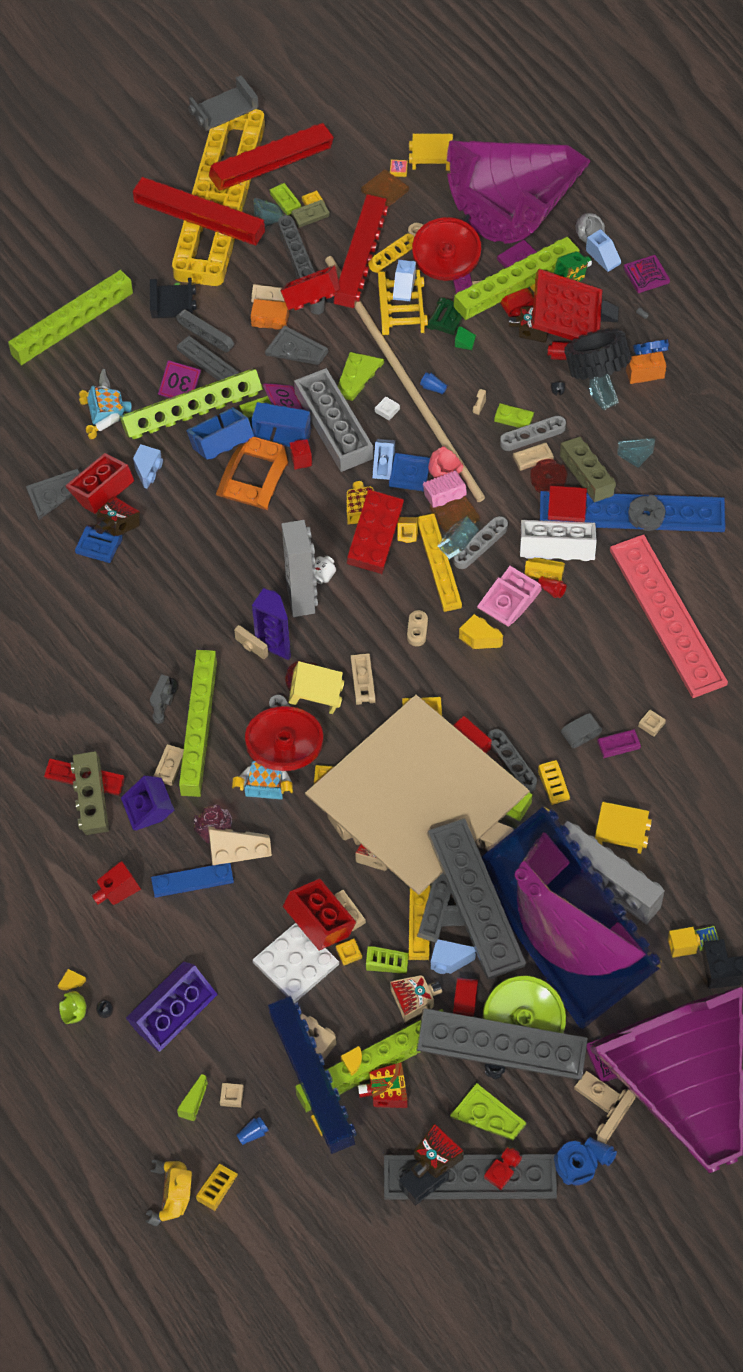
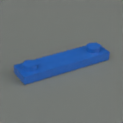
M230 863L151 877L155 898L234 883Z

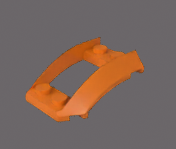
M252 437L247 442L242 443L237 447L227 464L216 496L268 510L270 499L274 494L281 474L285 467L288 466L285 447L282 444L257 437ZM244 454L273 462L262 488L232 480Z

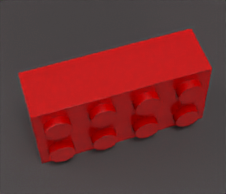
M368 489L347 557L348 565L383 574L404 499Z

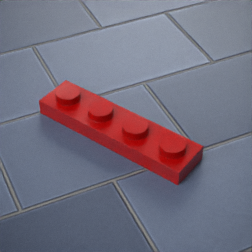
M49 759L44 775L45 779L73 785L76 777L75 773H72L71 763ZM101 770L104 792L120 796L125 776ZM85 772L82 778H88L91 772Z

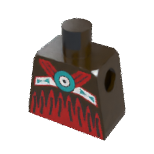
M533 306L522 307L520 309V317L509 316V327L519 328L520 338L546 343L547 332L532 328Z
M115 496L97 512L95 530L99 534L107 531L113 536H119L140 526V511Z
M433 1124L414 1150V1158L418 1163L411 1168V1171L419 1179L427 1171L434 1178H437L462 1161L464 1151L438 1126Z

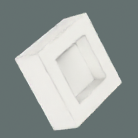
M385 397L375 407V412L387 420H390L400 410V405L388 397Z

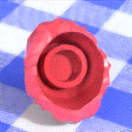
M444 446L432 452L428 465L429 472L434 478L454 470L460 474L463 471L462 468H464L459 458Z

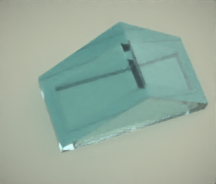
M258 198L253 200L255 217L263 219L265 226L278 222L279 218L284 216L278 205Z
M608 374L603 375L604 377L601 378L595 377L590 379L589 394L602 410L619 403Z
M655 439L618 441L617 455L639 468L653 453Z

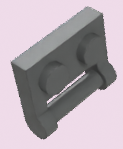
M162 674L150 697V704L154 710L153 720L157 724L164 722L165 709L167 705H171L173 700L169 676Z

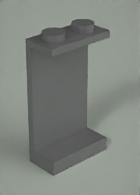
M242 75L236 77V88L199 104L190 97V106H188L191 115L196 117L198 124L203 126L206 131L259 108L258 96Z

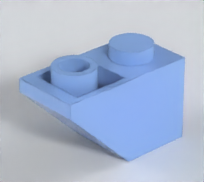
M601 229L587 237L586 251L607 272L621 264L620 257L612 240Z
M140 444L133 457L134 466L144 488L148 489L150 483H153L157 470L162 467L163 458H161L160 450Z

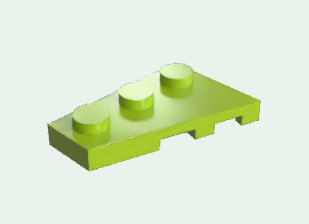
M350 352L338 384L343 397L346 400L353 401L365 387V383L375 375L376 370L382 367L384 359Z
M477 1083L450 1115L453 1119L510 1140H514L526 1125L524 1120Z

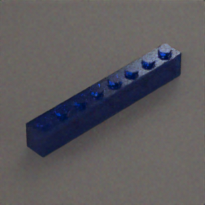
M289 996L269 1004L270 1017L330 1153L333 1154L355 1145L354 1136L357 1135L352 1123L348 1124L346 1118L349 1117L344 1105L340 1106L338 1100H341L337 1088L333 1089L330 1084L333 1082L330 1072L328 1070L325 1071L323 1068L325 1062L321 1053H316L315 1048H317L314 1037H309L307 1033L309 1026L306 1019L302 1020L299 1015L302 1012L298 1002L294 1003L292 997Z

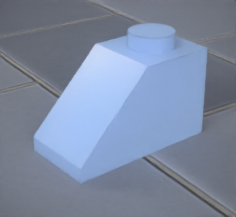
M398 260L393 300H411L416 278L415 261Z
M376 440L373 478L390 480L394 462L395 440Z
M437 940L431 959V970L439 974H451L474 961L476 951L471 946Z

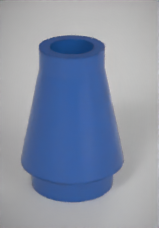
M427 372L420 382L423 389L442 395L448 386L434 374Z
M259 1116L256 1119L253 1118L236 1136L241 1144L244 1145L265 1136V1133L269 1130Z
M591 1137L584 1144L585 1147L588 1146L592 1149L601 1165L609 1166L617 1155V1151L614 1150L613 1146Z

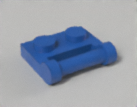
M87 525L75 548V552L82 556L111 563L118 545L121 544L122 535L113 536L106 532L99 534L93 527ZM91 536L111 541V543L91 538Z

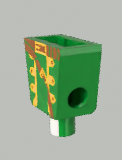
M577 251L557 258L554 274L580 282L584 279L586 269L591 266L592 261L588 256L583 257Z

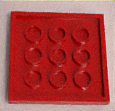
M538 269L535 279L532 328L569 340L579 339V336L588 335L587 333L597 332V330H600L602 289Z

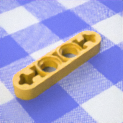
M405 234L380 251L369 261V268L375 273L381 272L410 252L414 235ZM395 246L400 248L401 253L396 251ZM385 253L391 257V260L385 257Z

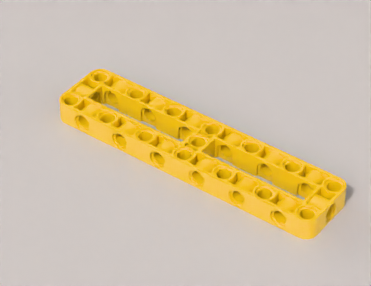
M258 109L210 129L192 195H197L206 200L214 201L220 205L243 212L251 179L219 191L209 178L211 165L215 162H221V158L224 156L229 131L233 129L243 130L237 155L260 146L265 130L264 113ZM184 220L172 262L174 278L180 282L188 283V278H192V283L221 285L225 279L235 238L215 232L208 260L194 259L196 258L200 243L199 237L204 227Z

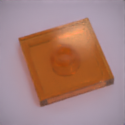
M385 169L361 187V192L365 195L386 198V206H390L409 191V187Z
M465 496L461 499L449 501L443 506L433 508L430 505V511L432 514H435L437 521L448 536L480 521V516Z

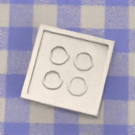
M296 923L252 959L253 963L294 1004L339 965V961L326 948L319 951Z

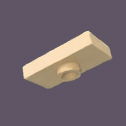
M547 443L513 453V458L520 471L551 461L554 457Z
M239 625L234 629L235 639L246 650L254 652L262 659L268 656L267 644Z
M586 1071L582 1076V1080H579L574 1087L576 1091L607 1113L615 1106L620 1096L619 1093L588 1071Z

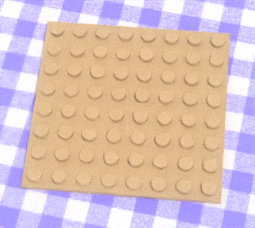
M415 695L305 792V795L413 891L420 895L443 873L427 835L428 830L465 818L476 843L530 791L420 697Z

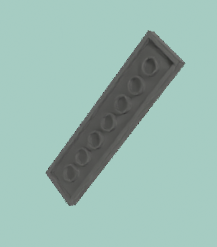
M465 818L428 830L427 835L487 980L525 967L524 957Z
M424 1008L416 1051L582 1080L588 1038Z
M555 1154L520 1155L522 1160L516 1168L511 1166L510 1169L514 1171V1174L502 1190L484 1179L485 1173L496 1159L503 1163L502 1155H464L462 1161L447 1170L449 1172L448 1181L425 1199H556ZM384 1155V1200L409 1199L399 1188V1177L405 1170H411L417 1163L414 1155Z

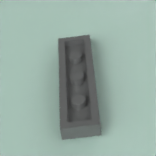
M190 336L177 345V350L218 381L239 373Z

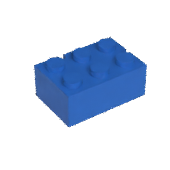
M257 402L252 416L254 437L270 441L275 427L277 428L273 439L275 443L290 447V442L305 439L309 441L311 435L310 411Z
M232 407L219 414L224 428H221L218 417L214 416L186 430L192 448L208 460L217 457L218 454L233 449L234 446L240 443L247 442L250 438L254 437L248 417Z

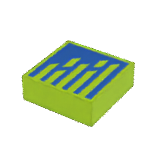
M715 926L695 930V934L698 933L700 937V946H698L700 951L704 941L719 940Z

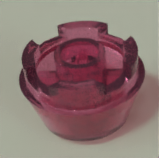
M220 805L205 807V812L199 816L196 814L193 819L194 830L209 844L208 826L219 830L231 829L232 816L227 809H221Z

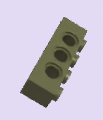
M581 437L562 442L560 457L582 487L587 488V493L591 499L597 502L614 496L615 480L607 473L605 466L600 464L597 456L589 449L588 444Z
M96 751L73 755L74 762H71V770L73 774L75 773L76 780L73 781L74 791L78 792V799L75 800L77 811H80L81 818H78L79 829L85 835L108 832L109 825L100 757ZM85 772H91L88 778H82ZM88 790H93L92 796L85 797V793ZM90 809H96L94 815L87 816Z

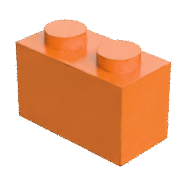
M254 299L251 311L252 327L278 330L282 329L284 325L287 326L289 310L285 302Z
M662 351L631 356V362L626 366V373L630 384L665 378L666 362Z

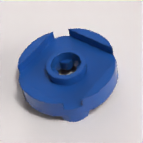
M667 339L633 345L636 356L667 351L669 342Z
M578 1141L564 1144L554 1155L557 1173L567 1185H583L593 1178L597 1169V1158L592 1149L581 1145V1142ZM572 1158H574L575 1161H579V1162H580V1165L578 1166V1168H576V1167L572 1164V1162H573V1159H572Z

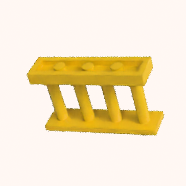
M416 270L414 286H417V292H412L411 299H418V304L393 306L388 304L390 300H393V293L386 289L394 287L395 280L386 279L385 272H378L382 335H389V327H393V325L420 324L421 333H424V326L428 325L427 315H424L421 287H424V277H420V270ZM419 311V317H389L391 313Z

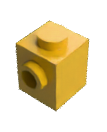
M400 517L398 521V541L405 543L417 541L418 517Z
M694 927L669 931L668 943L672 958L697 953L698 946H700V937L698 933L695 934Z

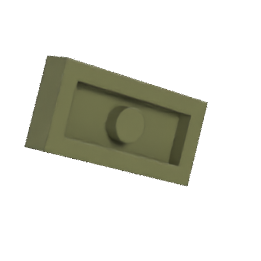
M323 199L291 212L298 228L327 218L330 214Z

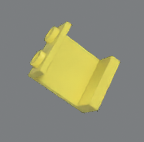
M298 661L293 670L289 703L296 705L298 700L302 698L330 705L329 713L333 714L335 709L340 707L342 697L339 694L344 686V680H342L343 672Z

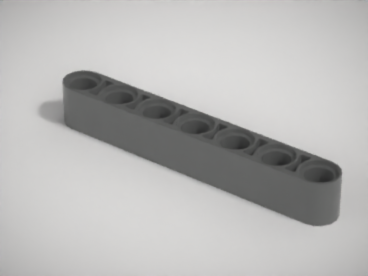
M288 215L281 216L278 220L279 235L297 279L314 273L315 271L293 218ZM325 297L320 298V301L310 305V302L307 303L311 313L317 315L324 312Z

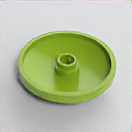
M517 976L503 981L489 994L483 1008L482 1019L557 1033H564L566 1013L560 996L548 983L535 977Z

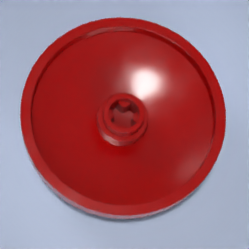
M450 217L434 219L424 224L417 231L412 243L413 259L417 267L431 278L443 281L456 280L466 276L477 266L481 256V241L475 229L460 219Z
M289 706L274 707L259 713L250 721L245 732V746L250 757L265 768L276 771L296 770L305 767L317 758L323 746V730L318 720L302 709Z

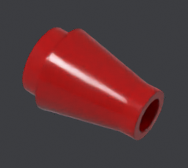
M541 576L538 580L541 588L554 598H561L565 594L567 586L563 581Z

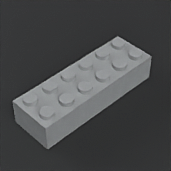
M327 368L295 380V395L304 410L310 411V420L340 472L372 460L373 445Z
M304 520L282 523L286 586L293 617L315 614V606H318L317 582L315 577V550L310 539V527H306Z
M567 821L553 836L552 841L570 862L566 867L647 925L660 910L665 891L662 886L657 882L649 880L642 871L635 870L625 859L617 857L610 848L603 847L596 838L585 834L578 825Z

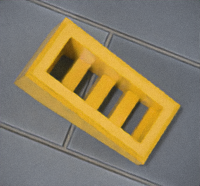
M557 760L539 765L538 773L551 805L570 800ZM553 777H556V778H557V779H553V780L548 781V779H550V778H553ZM558 784L560 785V786L555 787V788H550L551 786H554V785H558ZM563 792V794L553 796V793Z
M219 1164L196 1195L197 1201L216 1211L238 1174ZM223 1172L230 1177L227 1180L220 1176L219 1173ZM218 1179L222 1181L223 1183H225L224 1186L216 1183L215 1180ZM211 1186L218 1188L220 1191H214L211 1189ZM207 1192H209L210 1194H212V1195H214V1196H216V1197H215L214 1199H212L211 1197L207 1196L206 1194H207Z

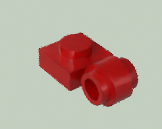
M507 1147L501 1156L504 1159L503 1163L496 1159L484 1175V1179L500 1190L504 1188L514 1174V1171L510 1169L511 1166L516 1168L522 1160L520 1152L514 1148L510 1149Z

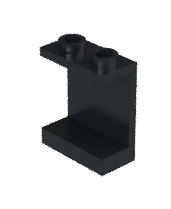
M188 278V285L158 286L157 279H150L151 318H176L182 310H187L193 314V310H196V300H193V295H196V284H192V278Z

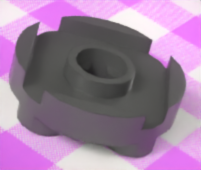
M643 496L630 503L628 518L634 527L644 528L643 530L652 531L662 525L666 510L662 502L657 500L656 496ZM644 511H649L650 516H647V514L642 513H644Z

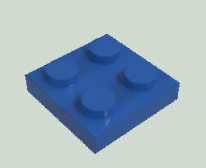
M395 453L389 487L424 491L423 483L428 480L430 458Z

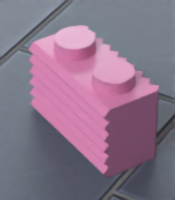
M455 470L423 483L425 497L433 508L443 506L449 501L461 499L467 495L465 483Z

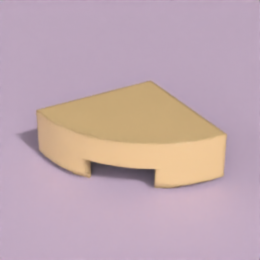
M482 389L478 391L476 396L478 400L473 406V413L478 415L486 402V391Z

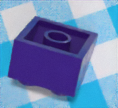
M143 776L121 797L133 830H139L162 822L174 811L163 780L159 777Z

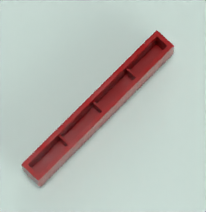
M324 123L313 125L306 130H300L277 141H271L269 144L258 146L253 150L244 151L240 155L229 157L221 162H215L211 165L209 178L216 188L221 191L330 149L334 137Z
M142 177L133 190L134 203L255 246L265 232L264 220L259 217H254L214 201L189 194L183 190L172 188L152 179Z
M366 195L338 281L339 289L334 296V304L354 308L356 302L360 301V289H364V277H367L369 267L367 266L373 258L372 252L375 253L377 242L375 241L379 240L381 234L379 229L384 226L385 218L383 216H387L389 206H386V198Z

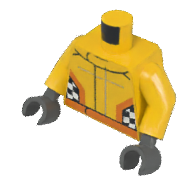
M155 1159L151 1161L156 1163L155 1169L150 1170L151 1172L158 1174L166 1173L162 1211L159 1214L151 1210L147 1211L146 1215L150 1216V1219L146 1220V1223L158 1226L161 1221L174 1219L184 1214L190 1199L192 1171L187 1170L186 1165L181 1161L163 1162Z

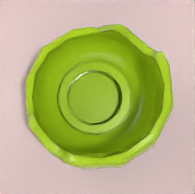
M68 992L64 994L66 999L59 1003V1009L63 1022L65 1024L80 1022L85 1017L87 1005L84 997L78 992Z

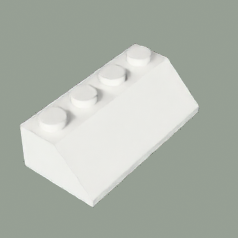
M521 520L520 557L527 559L536 557L547 560L553 558L563 560L580 559L582 561L595 560V523Z

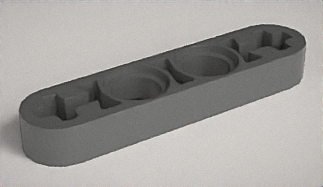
M182 310L176 316L177 321L183 327L220 350L229 352L234 347V342L229 336L187 310Z
M499 729L491 730L488 737L492 740V751L508 773L524 785L530 793L533 792L537 787V778L504 732ZM493 737L500 738V747L498 741L493 740ZM504 750H509L512 752V755L504 757L501 753ZM516 764L521 765L523 770L516 772L512 767ZM525 779H526L528 782H531V781H532L531 785L525 784Z

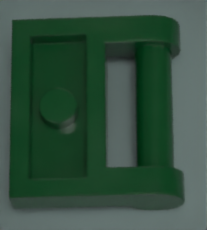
M441 297L437 301V307L431 318L427 320L428 325L426 327L430 330L436 329L455 335L463 317L454 308V301ZM444 308H447L442 320L440 322L437 321L442 310Z

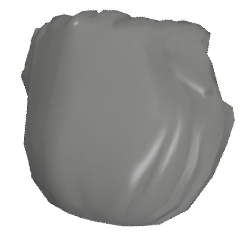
M583 214L577 219L575 225L576 233L585 243H587V237L601 229L605 233V225L596 214Z

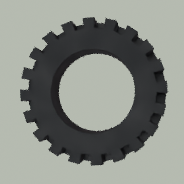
M618 329L597 330L595 333L590 332L587 333L588 335H581L579 339H573L572 343H568L564 348L570 374L575 379L581 378V380L589 378L590 380L595 377H604L603 375L606 374L611 375L614 371L618 372L621 368H625L631 362L626 335L622 330L618 331Z

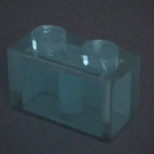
M466 516L450 528L438 544V547L451 559L466 548L479 529Z

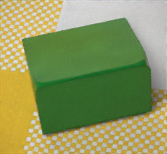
M459 326L455 338V347L472 350L476 335Z

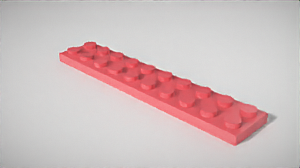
M641 535L611 546L610 552L692 699L727 686V679L646 537Z

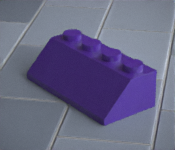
M263 588L252 604L255 637L267 644L269 652L290 660L288 617L281 596L273 590L269 591Z
M182 962L126 1019L141 1037L160 1052L218 994L195 965Z

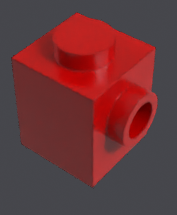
M308 439L290 442V454L294 470L312 466V455Z

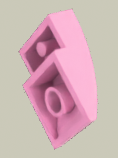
M509 566L501 578L498 577L477 608L509 627L524 613L541 592V584Z

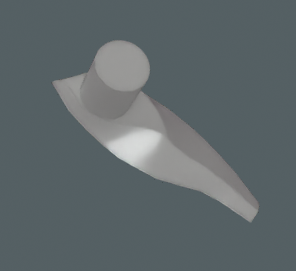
M102 369L99 386L104 385L110 388V382L106 376L105 369Z

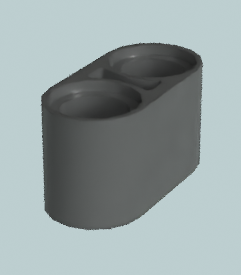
M590 713L567 724L561 730V734L572 748L579 747L602 732L601 726Z

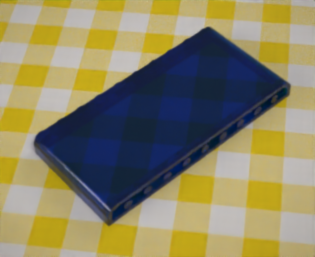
M543 806L481 858L511 928L549 984L558 993L564 1006L579 1028L584 1029L661 968V960L656 953H652L649 950L650 944L637 933L638 927L625 916L627 912L620 903L617 904L613 899L615 895L611 889L603 885L604 879L591 868L592 862L587 856L582 855L580 845L575 840L572 841L568 828L564 824L561 825L557 820L559 819L558 814L553 809L549 810ZM543 833L549 836L570 862L547 885L549 890L608 929H611L617 922L621 923L646 953L639 961L627 968L613 971L611 974L581 975L566 971L551 963L534 947L520 919L515 872L536 840Z

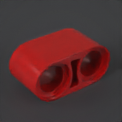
M524 288L505 296L500 304L508 316L517 317L520 316V309L522 307L533 306L534 296L528 288Z
M457 977L453 1014L474 1017L478 979Z

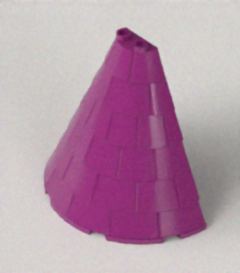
M451 140L449 141L447 161L450 162V172L447 176L451 194L458 210L463 211L465 215L469 214L470 225L475 231L493 242L501 241L506 244L521 241L530 236L573 185L575 180L588 167L590 160L569 145Z
M543 833L536 840L515 872L520 919L531 943L551 963L566 971L581 975L611 974L613 971L627 968L639 961L646 953L621 923L617 922L611 929H608L549 890L547 885L570 862L549 836Z
M742 987L727 990L725 993L706 996L677 1006L673 1009L674 1011L669 1010L624 1027L616 1033L607 1035L590 1045L592 1053L667 1127V1130L687 1148V1151L708 1173L719 1170V1165L726 1163V1165L737 1162V1157L743 1155Z

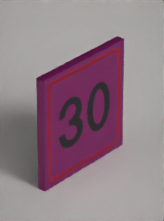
M168 360L158 395L171 398L196 389L201 370Z
M263 384L272 405L304 410L295 395L293 386Z

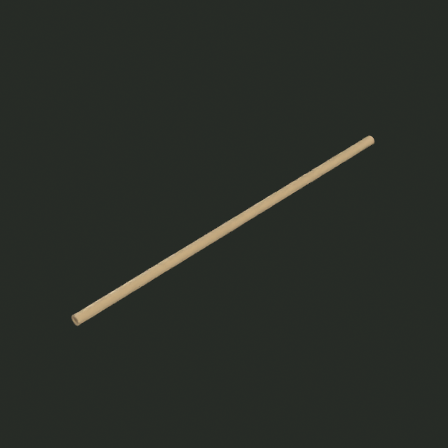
M329 256L325 259L328 267L335 265L339 281L342 271L334 258ZM356 302L354 308L442 446L452 451L463 463L362 302ZM463 463L464 468H462L463 471L460 472V475L477 502H481L485 499V496Z

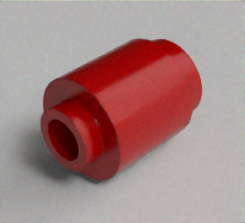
M552 342L551 345H548L547 356H551L553 360H567L564 348L568 343Z

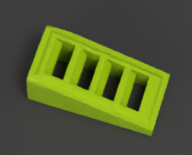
M368 946L366 970L407 974L409 953ZM373 956L377 957V962L373 961ZM382 957H385V964L381 963ZM390 958H394L393 965H389ZM398 958L402 959L401 967L397 966Z
M201 1074L178 1107L179 1117L191 1121L196 1119L208 1085L206 1075Z

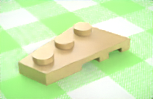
M208 826L213 865L272 856L269 835L252 832H234L231 829L219 830Z

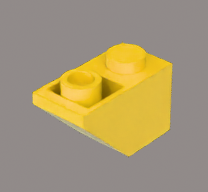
M475 614L459 628V639L473 649L500 648L503 645L502 633L497 628L491 627L485 619L479 618Z

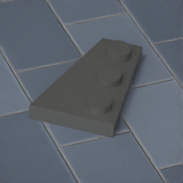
M284 325L266 349L265 355L319 365L329 351L325 346Z
M78 469L26 486L38 520L73 496L66 488V485L80 474Z

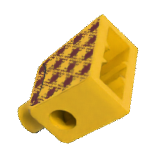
M362 481L354 482L352 485L353 489L347 490L348 525L358 523L368 489L374 491L371 486L364 487Z

